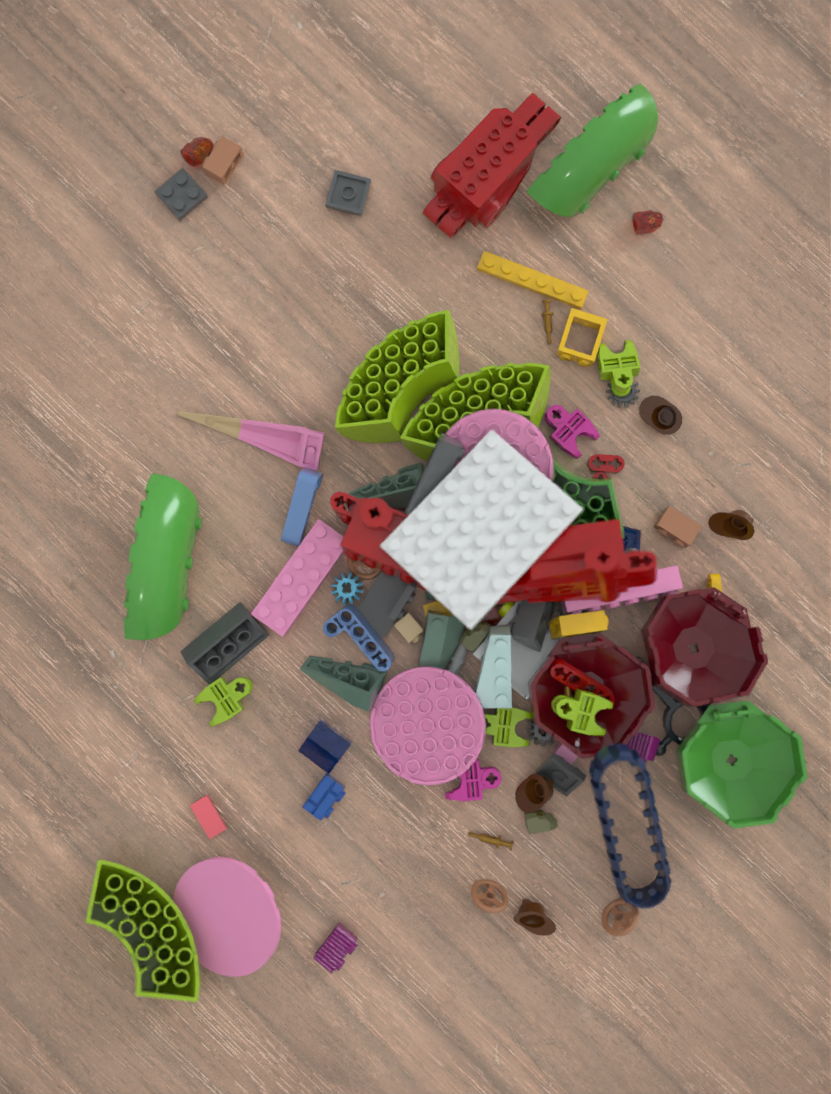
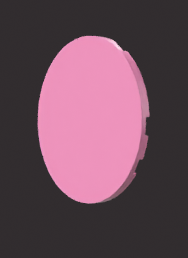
M501 409L477 411L457 421L445 434L462 442V449L465 450L461 460H456L454 467L493 430L552 481L553 458L545 437L531 421L517 413Z
M438 667L412 668L392 678L377 695L378 697L372 707L370 717L371 737L377 754L397 776L420 785L443 784L463 774L479 756L486 734L484 710L475 691L458 675Z
M213 857L196 863L183 874L176 886L173 902L177 905L189 926L198 955V963L203 967L224 976L238 977L248 975L261 968L277 948L281 934L280 911L277 909L272 890L266 882L264 883L254 869L236 859Z

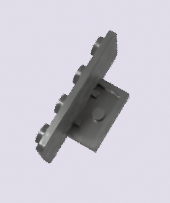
M381 571L358 607V610L377 634L385 637L396 619L401 620L406 612L403 608L407 602L411 604L416 596L414 590L418 585L412 582L408 584L401 581L398 576L393 575L392 577Z

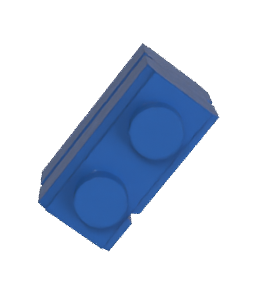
M326 773L302 807L320 821L324 817L328 819L334 810L331 806L335 801L339 803L345 795L343 791L345 786Z

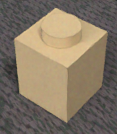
M409 613L394 625L408 643L413 641L415 644L423 637L421 632L424 630Z

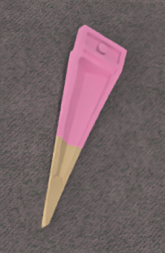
M183 411L177 412L179 416L233 436L294 465L315 471L318 470L325 436L323 432L300 426Z

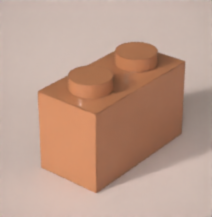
M221 136L219 141L217 140L214 143L211 154L203 161L202 167L205 174L225 185L244 155L241 146Z
M668 506L660 515L654 528L657 529L658 534L663 537L668 536L672 538L674 544L683 548V546L688 547L692 544L702 526L673 507Z

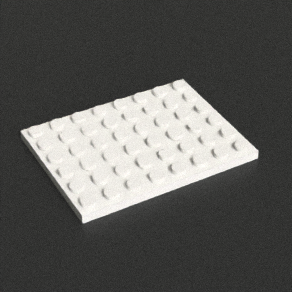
M491 430L380 547L471 630L583 511V508Z

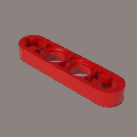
M556 659L549 666L551 676L574 691L577 689L586 691V686L594 685L595 689L590 691L591 693L599 696L602 695L603 697L609 696L607 700L612 703L615 702L614 694L610 688L566 661ZM560 667H562V670H563V671H561V670L555 671V668H558V669H559ZM573 675L580 677L576 682H571L569 678Z

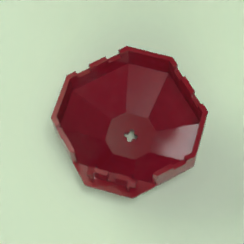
M715 587L696 589L662 597L641 629L654 686L686 707H696L748 696L769 662L767 654H764L761 643L764 642L761 629L757 626L751 627L747 608ZM696 643L698 651L691 653V648L688 646L689 644L693 645Z
M600 632L560 638L528 682L533 722L581 759L595 757L596 753L605 746L614 745L615 743L626 745L631 737H634L641 728L642 722L648 714H651L655 708L649 667L623 647L614 644ZM562 659L612 690L615 698L613 708L599 710L594 718L598 726L606 729L605 735H587L572 731L566 727L567 721L552 710V700L558 695H564V688L566 687V685L551 676L549 666L553 660ZM560 667L559 669H558V668H555V671H557V670L563 671V670H562V667ZM573 675L569 678V680L571 682H576L579 680L580 677L577 675ZM588 685L586 686L587 690L593 691L595 689V686ZM572 689V698L575 697V693H576V691H574L573 689Z

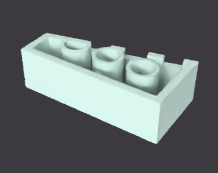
M490 626L475 688V693L483 708H512L510 626Z

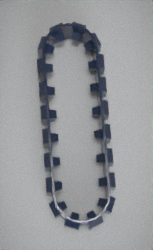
M616 743L605 746L591 760L589 773L591 775V788L595 796L594 801L599 813L598 818L603 831L604 844L607 848V857L611 865L612 878L619 895L626 903H631L633 907L642 909L652 908L659 905L666 898L672 881L669 877L671 871L669 862L666 859V848L662 841L663 834L658 823L659 816L654 805L656 803L654 793L650 787L652 785L650 775L646 769L645 762L635 749L630 750L628 745ZM618 761H629L632 767L636 766L637 774L634 776L635 780L640 782L641 792L638 794L639 798L644 800L645 810L642 812L643 816L648 818L649 827L646 830L647 834L652 836L653 845L650 848L651 852L656 854L657 862L654 863L655 870H658L657 876L650 885L643 888L634 889L629 884L624 885L623 879L627 876L625 871H621L619 862L623 859L622 855L616 852L615 847L619 843L618 837L613 836L611 827L615 824L614 820L609 818L607 809L610 808V802L605 801L603 791L606 790L605 783H601L604 771L611 764Z

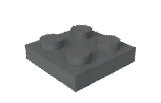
M183 167L154 191L180 221L208 198L203 189Z
M335 170L326 201V208L362 217L371 179Z
M555 753L535 772V774L553 780L555 782L553 788L566 797L582 784L587 776L579 768L574 767Z

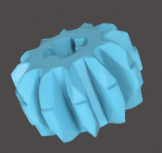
M349 572L348 578H346L344 573H341L342 580L338 577L334 578L338 585L331 584V587L337 588V590L331 593L332 595L339 593L335 600L339 601L343 597L342 604L344 605L347 602V598H349L350 604H354L352 597L360 600L356 593H363L364 591L357 589V587L363 586V583H355L358 581L359 576H355L351 580V572ZM349 583L352 585L350 587L352 591L345 594L343 593V585L346 584L348 586Z

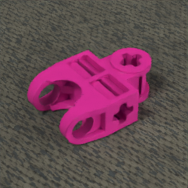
M553 405L545 413V422L555 431L549 439L560 450L575 459H579L582 456L581 452L577 449V436H589L594 441L600 437L592 422L578 408L570 415L562 406ZM557 413L558 417L553 419V414ZM577 419H579V421H578L573 427H571V425H572ZM565 431H567V433H566L561 439H559V437H560Z
M477 758L471 765L472 777L469 768L459 776L461 779L460 785L453 789V791L445 792V798L457 801L483 800L482 789L498 787L502 780L501 774L495 767L480 768L479 758ZM489 773H493L494 776H497L493 779V782H490L489 779H486V777H489ZM471 782H473L474 795H472V785H471Z

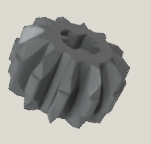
M531 721L527 722L532 728H527L526 732H533L528 736L529 740L535 738V745H538L541 740L542 747H545L546 740L550 745L553 744L550 734L544 731V735H541L542 733L538 732L539 726Z

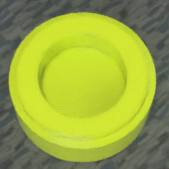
M504 603L499 609L498 614L503 618L515 603Z

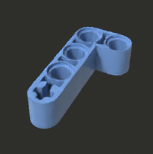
M306 468L300 471L283 529L282 542L298 547L302 543L315 494L320 487L323 473Z
M354 605L344 606L323 624V632L328 637H335L345 629L379 671H386L395 660L393 652ZM344 611L349 612L352 615V619L346 618ZM330 623H334L337 626V630H333L330 627ZM356 627L363 628L364 634L357 632ZM368 642L375 643L376 649L371 648Z

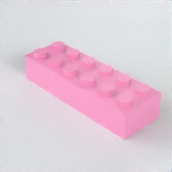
M318 519L251 615L282 637H285L345 553L340 546L344 536Z
M678 565L658 569L655 583L649 586L628 588V592H622L620 597L612 602H602L598 599L560 601L562 614H580L582 611L594 612L602 610L601 607H605L608 610L621 606L620 603H624L625 606L640 602L639 599H643V602L652 601L659 598L658 595L664 597L678 594V590L683 589Z

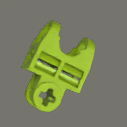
M632 340L624 341V351L621 353H613L606 347L605 343H600L597 358L600 380H610L612 392L617 396H626L631 390L633 377L638 376L641 368L637 350Z
M220 677L207 686L194 699V702L198 705L201 702L211 701L216 705L217 711L215 716H213L214 719L209 722L210 727H213L231 719L245 709L240 700L252 692L253 683L247 677L237 678L230 683L227 682L225 677ZM244 683L246 685L244 690L239 691L240 684Z
M577 689L574 698L564 695L556 696L552 700L551 707L560 717L568 719L566 725L568 729L587 735L602 736L605 735L606 729L595 723V714L602 709H612L614 703L595 693ZM561 705H567L566 708H560Z
M515 707L496 708L495 714L484 713L486 721L489 722V725H486V734L492 735L493 745L505 747H524L530 745V740L523 739L516 734L515 726L519 721L525 720V718L533 719L532 713Z

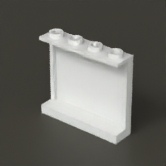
M516 601L496 626H510L511 628V624L517 618V606L522 601ZM549 626L541 652L515 641L511 635V687L525 699L530 697L528 689L529 680L560 640H551ZM488 635L478 649L472 653L481 662Z

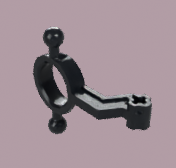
M639 656L637 657L639 661L646 664ZM651 677L653 692L666 706L662 717L666 736L659 741L656 756H662L666 753L667 746L672 741L680 745L686 738V736H677L671 726L673 714L678 708L685 705L677 700H673L671 696L654 686ZM712 703L696 706L700 717Z

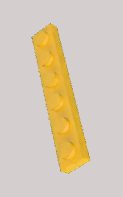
M487 251L483 252L477 267L478 271L580 310L589 291Z

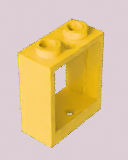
M571 308L556 355L560 356L559 358L564 361H576L580 366H592L595 362L608 319ZM572 322L598 330L591 355L564 347Z
M604 610L559 616L549 620L551 640L599 633L608 630L607 626L609 625L608 617L605 615Z

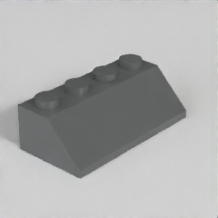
M443 433L440 434L408 502L407 514H411L455 468L456 460L460 461L465 451L462 449V442Z
M523 600L521 604H518L516 609L517 618L510 628V633L514 640L541 652L549 620H551L556 602L529 603L528 600Z
M239 602L180 652L187 665L210 685L266 639L269 634L258 620L251 615V612Z

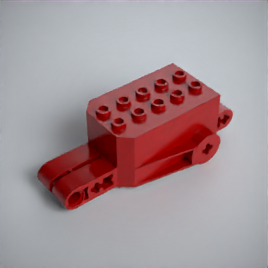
M534 93L530 94L513 113L507 108L492 109L459 146L435 167L430 178L434 182V192L437 195L428 203L422 214L434 225L439 224L438 228L450 239L468 221L474 227L479 223L483 224L486 228L491 226L504 211L530 170L536 148L555 129L562 117L551 107H546V103Z
M344 492L334 493L330 498V505L336 515L342 519L341 521L349 525L340 544L345 552L344 554L347 555L346 557L354 561L360 560L370 568H379L389 576H398L401 581L408 584L412 582L417 584L418 588L427 591L380 547L409 515L388 507L386 502L379 498L369 499L365 497L364 499H359Z
M620 520L568 526L496 604L528 600L529 603L594 599L602 602H612L619 598L622 592H628V588L649 586L655 583L657 580V558L650 551L632 550L624 553Z

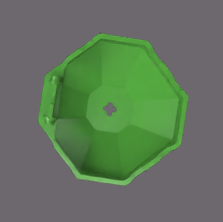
M750 701L710 705L676 750L682 790L734 829L775 823L781 809L789 804L796 794L794 793L795 790L808 777L801 736L786 727L775 716L764 713ZM730 754L737 759V761L733 762L734 765L732 766L729 762H726Z

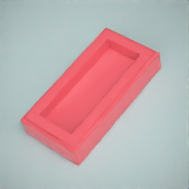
M208 795L190 805L209 840L227 829Z

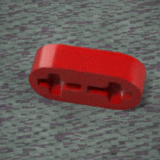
M595 454L589 458L587 465L589 470L595 473L615 474L624 468L625 462L618 455ZM598 459V462L604 463V465H599L598 468H595L592 462ZM614 460H617V463L620 464V466L614 469V466L608 465V463L614 462Z

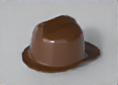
M652 395L646 397L639 406L640 417L653 429L664 435L673 434L680 429L683 418L682 414L669 401L660 396Z
M734 510L731 513L718 512L713 514L708 521L710 529L717 535L749 540L755 533L754 519L743 510Z
M539 774L530 775L517 787L515 798L518 807L525 813L536 812L552 798L554 793L553 784L555 782Z
M526 898L522 900L518 914L513 918L514 922L536 935L546 936L553 934L556 930V925L546 917L543 905Z

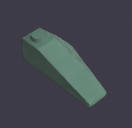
M418 463L403 467L398 470L399 473L391 477L386 475L382 477V481L376 484L369 483L350 492L349 495L359 499H364L365 497L369 499L379 498L385 501L388 507L407 508L412 493L424 470L423 465Z
M431 610L427 611L418 667L446 668L464 631V624L455 615Z
M309 656L300 668L302 672L349 704L368 712L376 702L377 695L387 675V671H379L371 664L363 663V666L353 665L352 661L339 663L334 662L330 658Z

